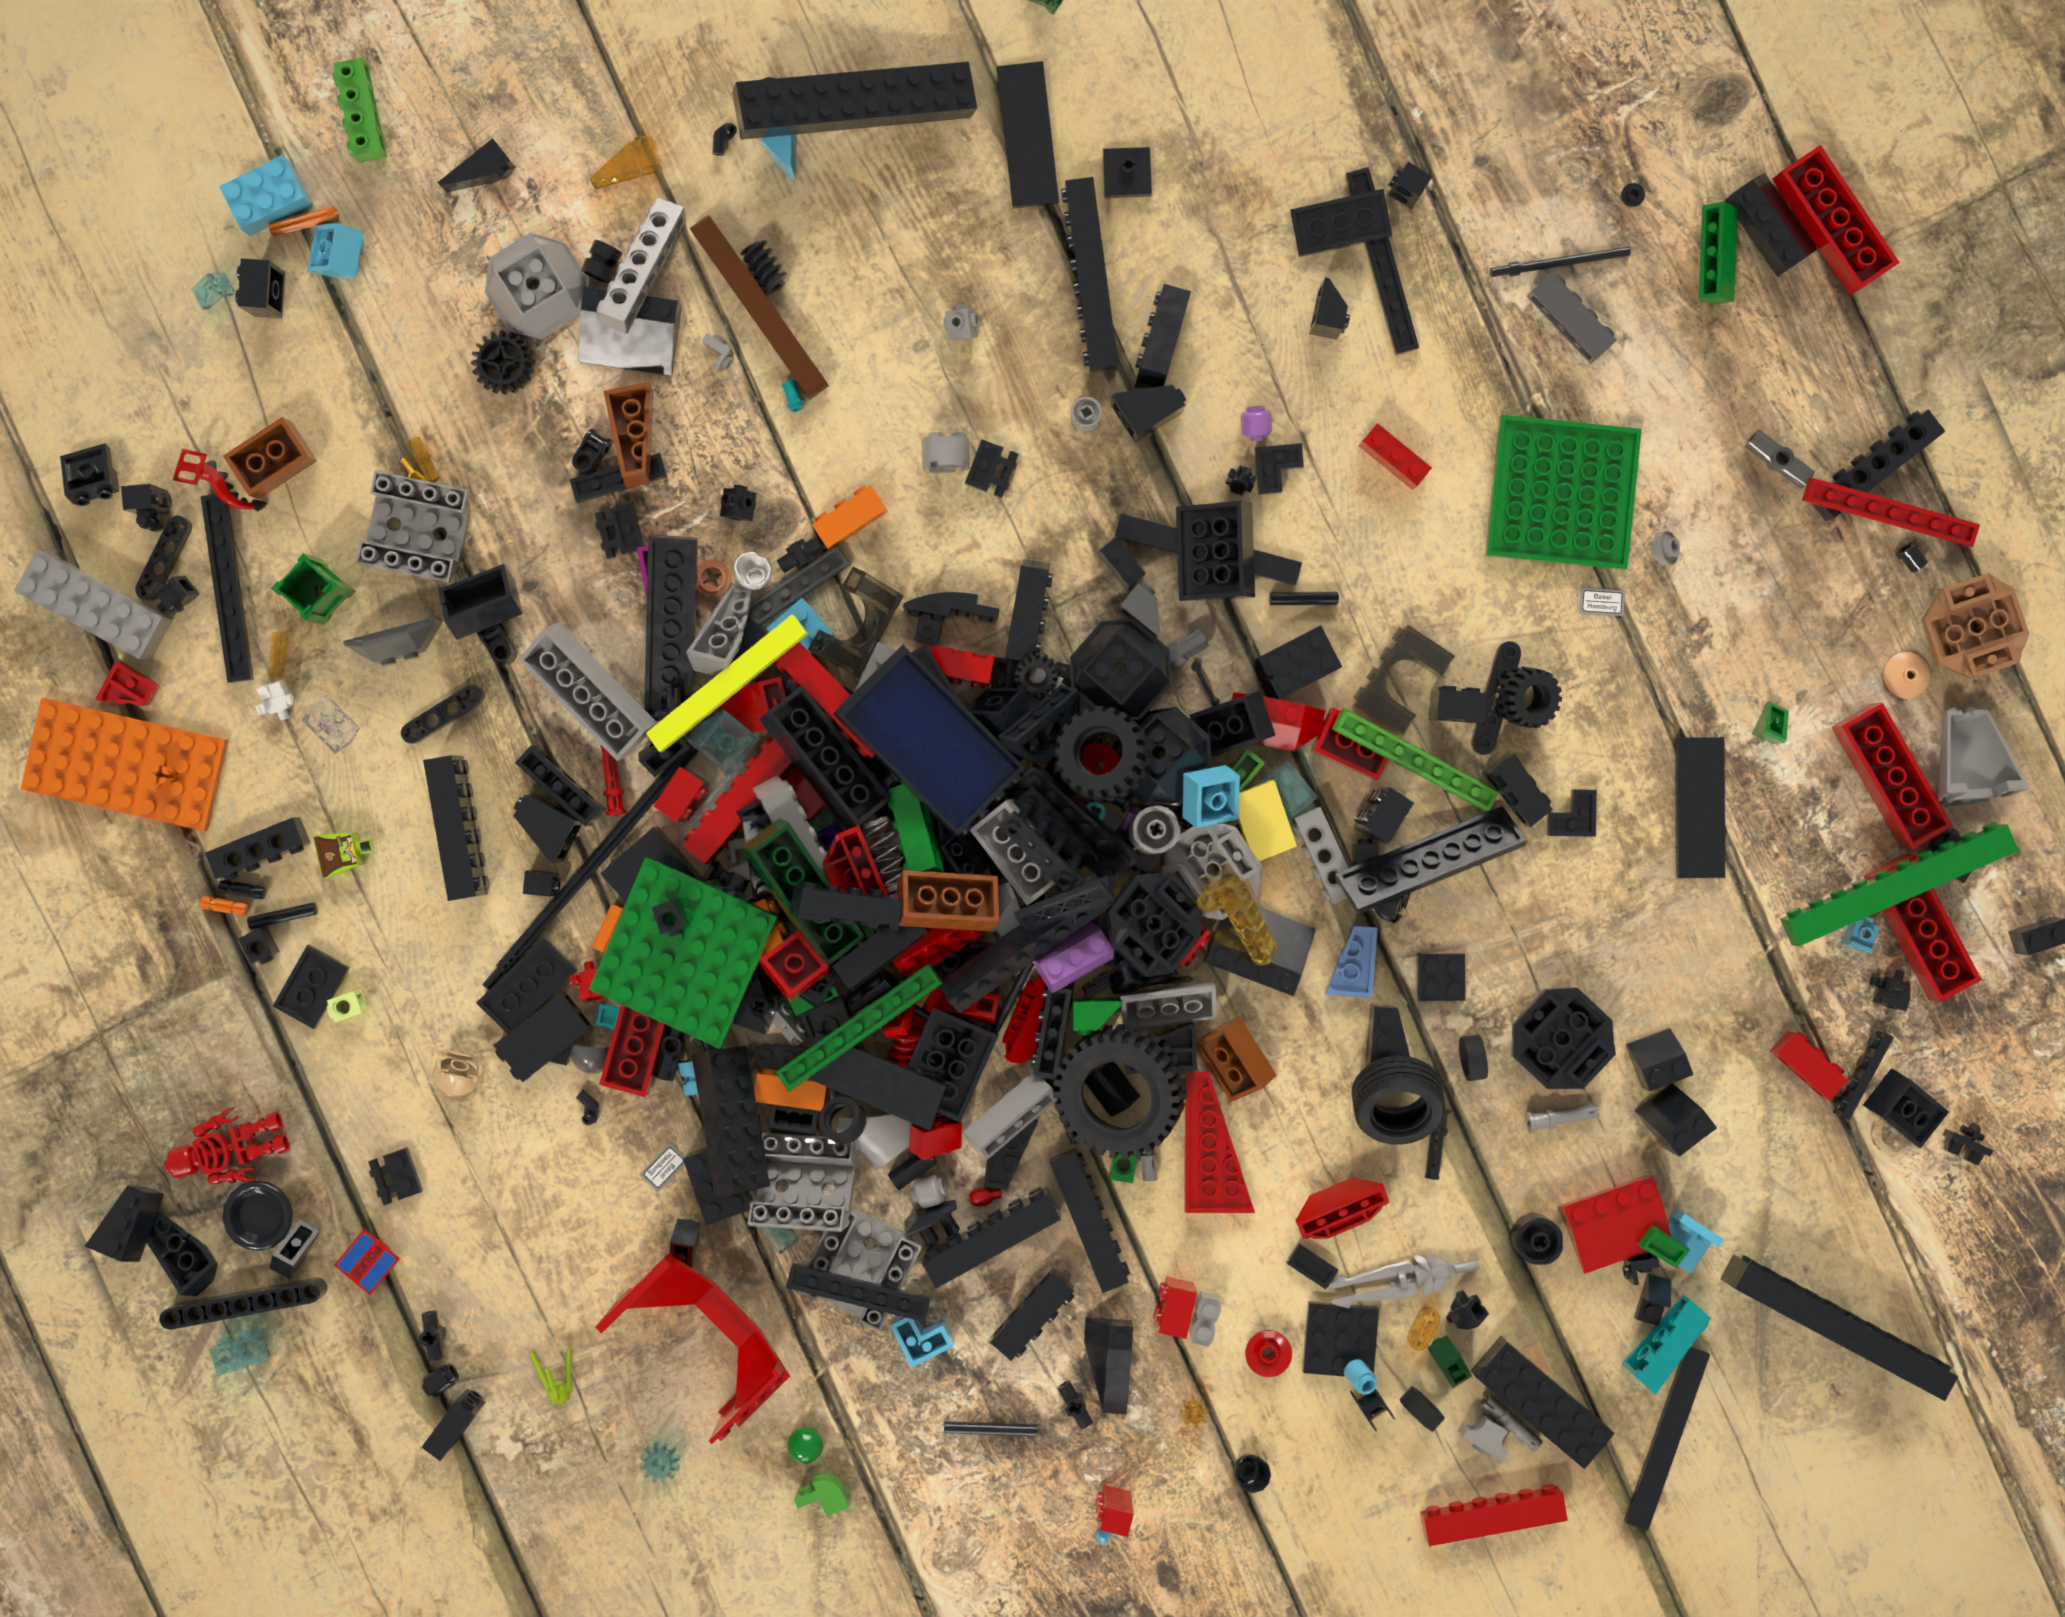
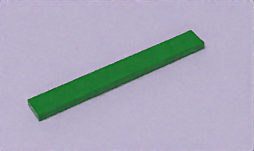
M930 963L780 1068L776 1071V1074L787 1091H792L942 985L943 981Z

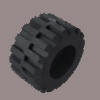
M1517 667L1513 669V672L1505 674L1506 679L1500 680L1501 687L1496 690L1499 696L1495 699L1496 703L1500 705L1497 709L1500 713H1503L1502 717L1505 720L1528 728H1540L1541 725L1549 724L1548 719L1553 720L1556 717L1554 713L1560 710L1558 704L1562 702V697L1559 696V693L1562 690L1561 687L1557 686L1558 680L1552 678L1553 675L1550 672L1531 667ZM1532 686L1534 698L1531 705L1525 708L1524 695L1527 689Z

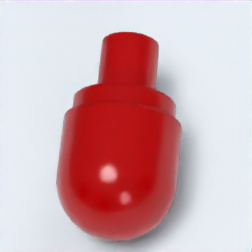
M990 1187L975 1188L969 1194L970 1203L976 1207L992 1204L994 1199L1002 1198L1001 1189L991 1190Z

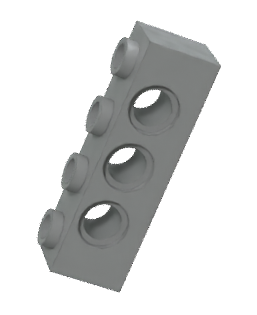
M1315 807L1292 818L1294 822L1291 824L1292 830L1296 837H1301L1304 844L1301 846L1302 852L1306 859L1310 857L1313 866L1310 868L1315 879H1320L1323 888H1320L1325 901L1329 900L1330 903L1336 904L1347 899L1338 882L1330 884L1328 881V874L1331 871L1338 873L1348 869V866L1321 807ZM1312 828H1316L1319 831V838L1314 842L1308 838V832ZM1323 849L1329 853V859L1325 863H1321L1318 860V853Z

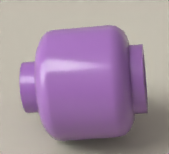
M1265 406L1247 407L1246 411L1241 414L1242 434L1250 437V441L1265 440L1264 436L1272 432L1271 412L1265 410Z

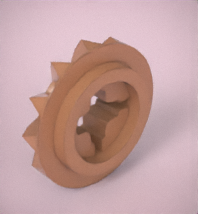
M711 559L702 562L697 567V589L703 595L708 597L722 596L729 589L732 577L730 569L726 564L719 560ZM709 569L714 575L722 574L717 579L718 587L712 582L705 583L710 578Z

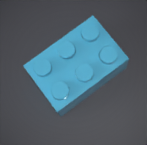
M284 155L219 186L240 229L249 236L268 228L270 222L288 218L313 205L292 162Z

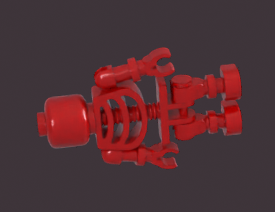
M235 1107L225 1109L221 1115H214L209 1118V1121L193 1128V1134L200 1138L192 1141V1145H184L168 1152L167 1160H164L165 1171L168 1174L171 1173L174 1178L181 1179L197 1174L200 1170L201 1174H209L207 1180L211 1185L221 1184L222 1182H229L231 1184L235 1183L236 1180L250 1182L257 1177L255 1176L249 1178L247 1175H243L247 1170H254L255 1167L253 1166L245 1167L238 1171H235V1169H229L224 1173H221V1171L230 1167L233 1151L236 1153L239 1165L247 1163L248 1159L253 1161L261 1158V1155L266 1153L271 1155L276 1151L277 1154H282L291 1150L286 1133L274 1136L273 1142L271 1140L265 1141L263 1145H259L258 1142L253 1143L252 1137L256 1136L255 1132H266L268 1128L271 1132H274L284 1127L280 1111L266 1114V1119L260 1118L258 1122L251 1123L250 1121L228 1128L232 1140L229 1142L226 1136L219 1131L208 1133L212 1129L217 1130L221 1128V1125L224 1123H231L239 1118L238 1115L233 1119L225 1118L228 1112L234 1110ZM247 1139L248 1145L244 1146L242 1140ZM222 1155H224L223 1165H222Z

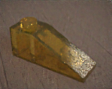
M639 136L633 142L625 145L590 178V182L595 190L662 171V165L653 138L651 136Z

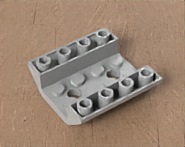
M375 471L370 494L376 497L367 540H360L356 564L450 583L461 563L470 520L469 490ZM398 518L401 526L397 531H392L390 529V522ZM440 528H445L447 531L446 538L438 541L436 531Z
M762 1133L770 1187L758 1189L756 1202L751 1201L747 1225L842 1232L851 1210L856 1173L855 1141L842 1145L833 1142L828 1137ZM780 1183H789V1187L785 1192L780 1193L777 1191ZM834 1185V1192L831 1195H824L823 1189L825 1186Z
M851 1208L850 1216L842 1232L824 1231L807 1266L901 1289L922 1246L903 1231L861 1210ZM867 1237H874L877 1240V1246L872 1249L867 1248L864 1240ZM800 1292L814 1300L818 1298L817 1295ZM821 1297L859 1316V1322L879 1332L889 1313Z

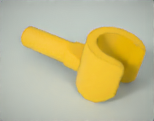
M405 458L400 460L407 470L409 478L427 481V478L414 470Z

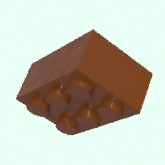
M284 417L276 420L223 455L247 494L256 499L262 498L317 462V459L294 424Z

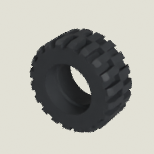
M1096 706L1093 711L1087 708L1082 710L1083 715L1078 716L1075 714L1070 719L1073 722L1069 726L1065 723L1061 728L1064 731L1063 736H1057L1056 743L1059 745V749H1054V756L1058 759V762L1055 764L1057 770L1061 772V778L1073 790L1095 801L1102 802L1103 799L1114 801L1119 795L1122 798L1129 795L1128 790L1130 788L1135 790L1139 786L1137 783L1139 778H1145L1147 774L1144 771L1145 766L1150 764V758L1147 756V753L1150 752V746L1146 742L1147 737L1140 729V726L1127 714L1119 712L1112 707L1105 709L1103 706ZM1100 734H1114L1120 739L1123 746L1120 762L1112 771L1106 774L1093 775L1089 773L1083 765L1085 747L1094 737Z

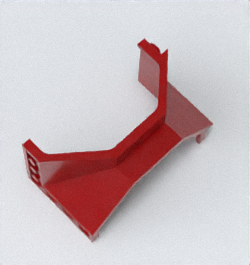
M667 1254L633 1288H629L612 1305L595 1328L602 1334L626 1309L696 1305L738 1347L736 1394L718 1411L721 1417L709 1439V1442L713 1444L717 1439L722 1441L730 1433V1428L734 1425V1422L740 1427L790 1377V1374L762 1330L715 1282L672 1255Z

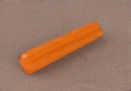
M334 206L270 222L268 227L271 235L279 236L338 220L339 214Z

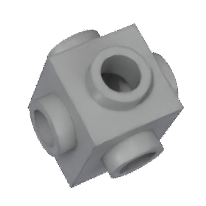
M966 304L952 306V311H945L946 317H944L943 323L945 330L948 331L949 340L978 337L979 317L975 313V308H967Z

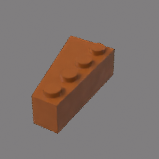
M649 381L603 391L625 487L630 488L649 484L654 395L651 383Z

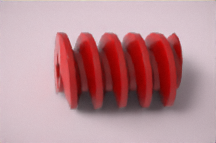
M910 1028L908 1035L893 1037L898 1041L891 1042L890 1046L896 1050H890L888 1055L894 1059L887 1060L907 1068L922 1033Z

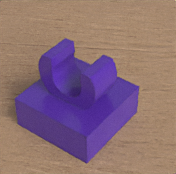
M839 822L818 831L817 840L822 839L825 845L823 847L824 851L829 850L835 835L843 831Z

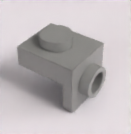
M706 333L702 340L703 344L720 355L714 367L719 372H722L724 368L728 369L733 362L734 357L732 355L734 353L731 348L725 345L727 341L717 334L712 337Z

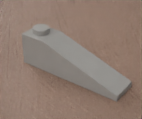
M731 584L686 652L694 671L715 676L729 666L740 649L753 590Z

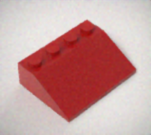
M1645 1175L1558 1206L1584 1274L1648 1252L1641 1248L1638 1242L1651 1225L1671 1236L1662 1199L1651 1175Z

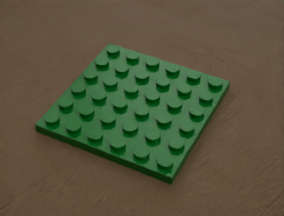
M1500 415L1485 556L1627 570L1642 429Z
M646 857L589 990L720 1049L724 1044L779 916ZM680 898L689 926L683 928L684 933L672 937L669 936V933L661 935L651 907ZM669 912L666 919L669 924L674 925L676 923V916Z

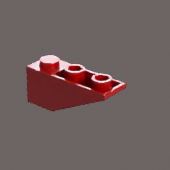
M936 988L929 993L926 1011L931 1012L933 1007L964 1019L995 1025L1000 995L989 993L959 1013L947 1001L943 990Z

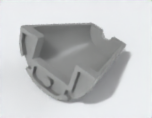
M1970 707L1962 711H1957L1956 708L1942 711L1943 720L1937 795L1940 804L1957 806L1989 801L1991 798L1998 796L2004 798L2029 789L2028 783L1988 709L1977 710L1976 707Z

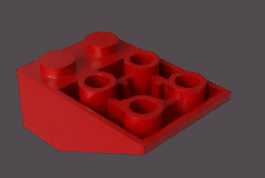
M780 676L744 686L718 707L719 710L725 709L722 723L727 741L767 731L759 719L788 697L783 677Z

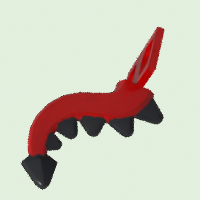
M187 449L181 450L173 481L198 485L201 476V480L208 481L217 497L229 506L244 510L254 509L257 512L266 507L267 503L264 501L253 499L252 502H248L245 497L239 500L237 499L239 496L238 492H229L234 488L233 484L225 481L229 474L217 471V464L213 460L205 463L207 454ZM190 454L201 457V460L198 464L184 461V457ZM180 471H188L196 475L193 480L180 478L179 473Z

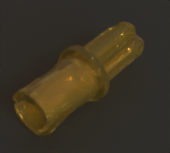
M416 437L409 440L407 446L414 456L415 465L420 466L428 482L435 483L439 481V474L432 463L433 456L426 450L422 439Z

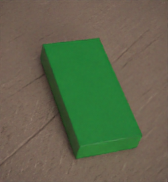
M1653 1225L1650 1226L1638 1242L1641 1248L1675 1268L1690 1251L1687 1245Z

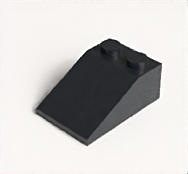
M1892 1068L1863 1104L1875 1116L1920 1149L1949 1113L1947 1109L1911 1079Z

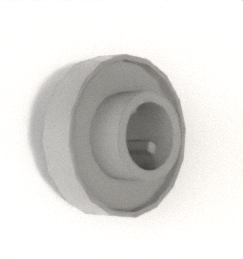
M1670 531L1658 532L1650 547L1651 555L1662 566L1675 564L1679 557L1680 544L1674 534Z

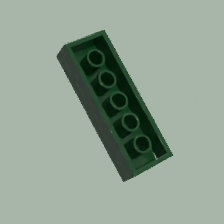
M779 818L741 846L796 930H799L828 966L855 946L861 939L865 938L855 921L851 925L836 922L834 919L828 922L798 918L790 914L794 885L803 886V882L817 883L818 887L826 888V884L830 883L789 822Z

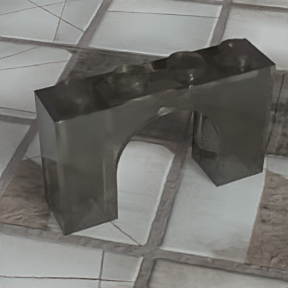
M852 567L842 588L857 596L863 602L865 618L862 627L853 637L847 640H839L818 630L808 651L845 672L860 678L877 642L880 641L904 595L870 574Z
M1409 625L1404 626L1403 629L1399 627L1392 636L1393 644L1390 648L1385 647L1379 656V659L1382 661L1377 668L1374 666L1371 668L1366 676L1368 682L1365 687L1360 686L1353 696L1356 699L1353 703L1355 707L1398 735H1404L1416 714L1397 703L1388 693L1386 678L1391 667L1398 661L1409 660L1418 663L1439 677L1444 674L1455 655Z

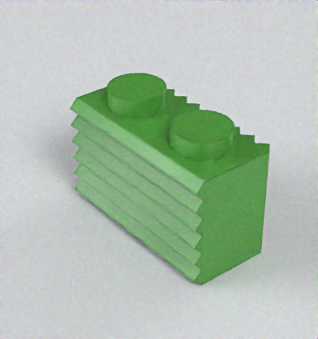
M1249 749L1243 750V753L1240 754V757H1237V761H1234L1230 768L1240 775L1239 792L1244 790L1265 764L1262 759Z

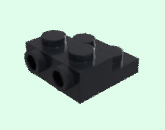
M106 443L60 456L64 495L74 505L86 506L90 504V500L96 498L110 499L114 493L119 492L117 472L112 468L110 447Z

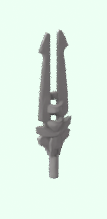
M1414 1255L1413 1257L1418 1265L1414 1266L1409 1260L1350 1279H1346L1341 1275L1331 1282L1327 1288L1330 1290L1384 1278L1390 1279V1288L1331 1300L1332 1304L1345 1308H1350L1353 1302L1417 1296L1418 1289L1423 1287V1297L1425 1298L1431 1295L1432 1290L1435 1292L1442 1290L1445 1282L1451 1276L1457 1273L1480 1269L1478 1260L1451 1264L1440 1261L1435 1255H1427L1426 1259L1421 1255ZM1413 1272H1414V1274H1415V1276H1416V1282L1414 1281V1278H1413ZM1397 1276L1399 1277L1400 1285H1398Z

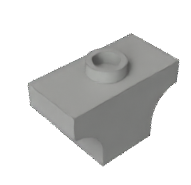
M1484 1413L1473 1424L1462 1423L1458 1431L1463 1438L1473 1443L1472 1447L1482 1454L1488 1452L1501 1461L1505 1460L1508 1453L1502 1443L1508 1431L1502 1424H1498Z

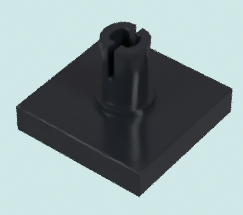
M1150 147L1103 149L1105 198L1152 196Z

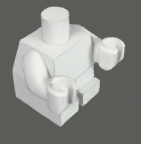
M285 678L264 684L256 689L263 702L255 707L258 715L277 712L280 720L289 718L286 709L293 705L294 696L290 694Z

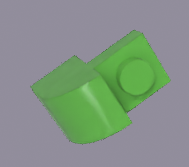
M828 1473L815 1474L812 1481L813 1486L811 1484L802 1486L798 1489L794 1498L797 1508L820 1500L827 1517L849 1508L850 1498L844 1484L836 1476Z

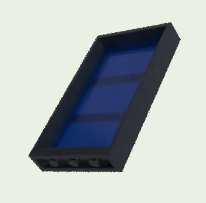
M904 645L892 654L833 713L955 837L959 834L962 836L967 834L973 827L971 822L976 817L981 819L990 810L988 805L993 800L998 802L1007 793L1004 789L1010 783L1014 786L1023 777L1021 772L1025 767L1002 746Z

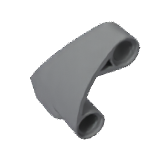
M890 1113L867 1116L865 1129L860 1137L855 1140V1151L861 1150L878 1170L909 1146L910 1124L913 1123ZM839 1117L837 1133L848 1129L854 1117Z

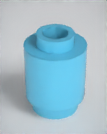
M1353 1360L1345 1367L1344 1376L1357 1392L1370 1394L1375 1390L1377 1386L1376 1377L1362 1360Z

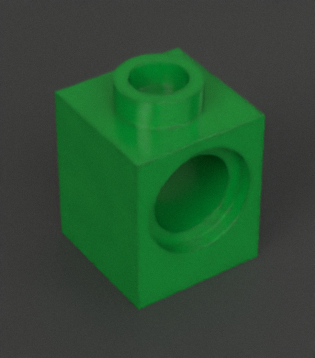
M1120 1152L1115 1159L1111 1158L1109 1179L1133 1183L1137 1157H1134L1132 1152L1128 1158L1130 1161L1129 1166L1121 1169L1117 1166V1161L1122 1158Z

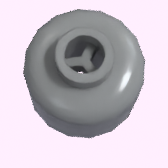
M932 1174L915 1180L914 1189H911V1196L914 1203L918 1202L922 1208H928L943 1203L944 1196H947V1188L943 1178H938L937 1175Z

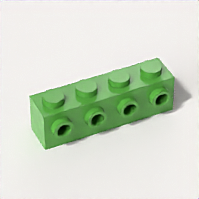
M362 58L334 63L335 72L332 73L336 87H339L340 95L337 96L340 109L344 111L345 118L342 119V124L349 136L350 141L347 142V148L350 156H353L359 163L386 158L387 153L368 64Z

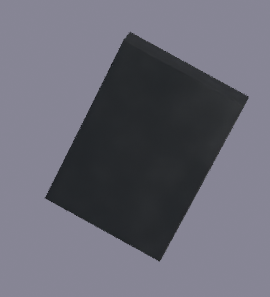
M307 945L274 1002L273 1007L308 1027L316 1029L327 1010V1000L335 996L350 967L314 946Z

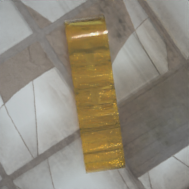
M1232 875L1206 885L1197 899L1198 907L1207 913L1224 908L1251 959L1256 964L1262 966L1270 963L1277 951L1278 945L1244 882H1241L1238 876Z

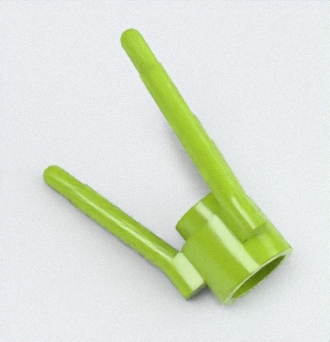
M566 1350V1384H563V1381L554 1382L549 1368L545 1369L546 1379L534 1352H530V1357L545 1387L547 1397L550 1398L551 1405L567 1402L570 1399L568 1393L573 1391L571 1385V1350Z

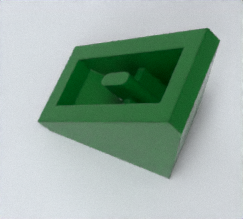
M1767 702L1752 735L1771 744L1785 743L1787 740L1789 711L1771 702Z

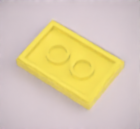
M1270 780L1239 792V818L1237 821L1244 840L1258 861L1297 847L1275 780Z

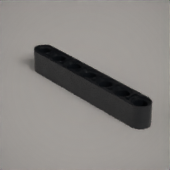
M314 1277L177 1303L160 1314L159 1322L163 1328L173 1330L311 1304L326 1294L327 1284L322 1278ZM310 1285L316 1288L317 1295H313L310 1292ZM287 1290L293 1293L294 1299L287 1297ZM264 1294H266V1295H268V1296L270 1297V1300H271V1303H270V1304H268V1303H266V1302L264 1301V1299H263V1295H264ZM240 1299H244L247 1302V1308L241 1305ZM218 1303L223 1305L224 1312L218 1310ZM195 1307L200 1310L201 1317L195 1314ZM171 1312L177 1315L178 1321L172 1318Z

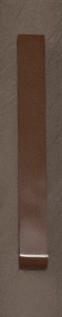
M707 215L689 229L808 398L811 400L828 388L829 385L712 218Z

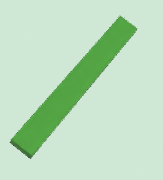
M1342 708L1332 730L1485 812L1490 811L1499 793L1494 788L1346 708Z

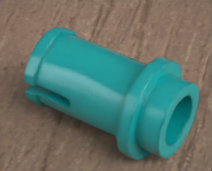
M790 380L783 383L782 388L788 401L787 408L791 412L804 409L803 404L805 401L801 399L796 381Z

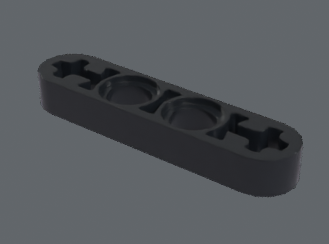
M177 515L168 520L136 584L135 591L139 598L148 601L158 598V594H146L144 587L155 583L153 580L148 579L149 576L158 579L159 583L166 584L192 531V524L187 518ZM181 523L184 529L182 531L178 530L175 524ZM169 535H175L176 537H179V540L169 537ZM168 541L173 542L175 547L171 554H166L163 549L164 544ZM158 562H161L164 566V571L160 575H156L153 572V566Z
M474 685L462 688L406 723L401 729L402 739L410 744H417L479 706L484 700L483 690ZM470 690L472 692L478 693L475 696V702L473 700H468L463 704V702L458 699L459 696L461 697V699L468 698L470 696ZM450 702L458 704L459 710L455 715H450L447 712V705ZM431 714H435L439 719L438 725L433 728L427 724V718ZM422 725V727L425 730H427L426 733L424 730L416 732L415 735L417 738L408 737V734H410V728L418 729Z

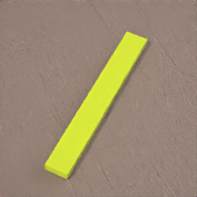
M790 615L651 728L646 734L657 750L664 752L806 637L808 633L795 615Z

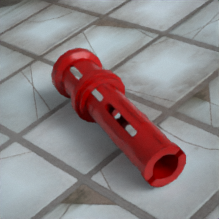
M600 745L606 784L603 796L606 797L608 810L605 814L606 816L627 814L623 803V794L625 792L623 788H620L617 760ZM608 758H611V765H612L613 777L610 776V767H609V759H608ZM613 798H616V806H617V808L614 807V800H613Z

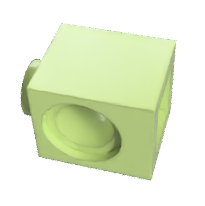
M361 989L327 1000V1012L330 1018L334 1019L335 1023L368 1011ZM343 1001H347L350 1005L348 1013L342 1009Z

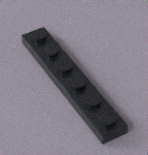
M796 1263L791 1265L786 1285L788 1289L922 1322L926 1320L931 1299L929 1296Z

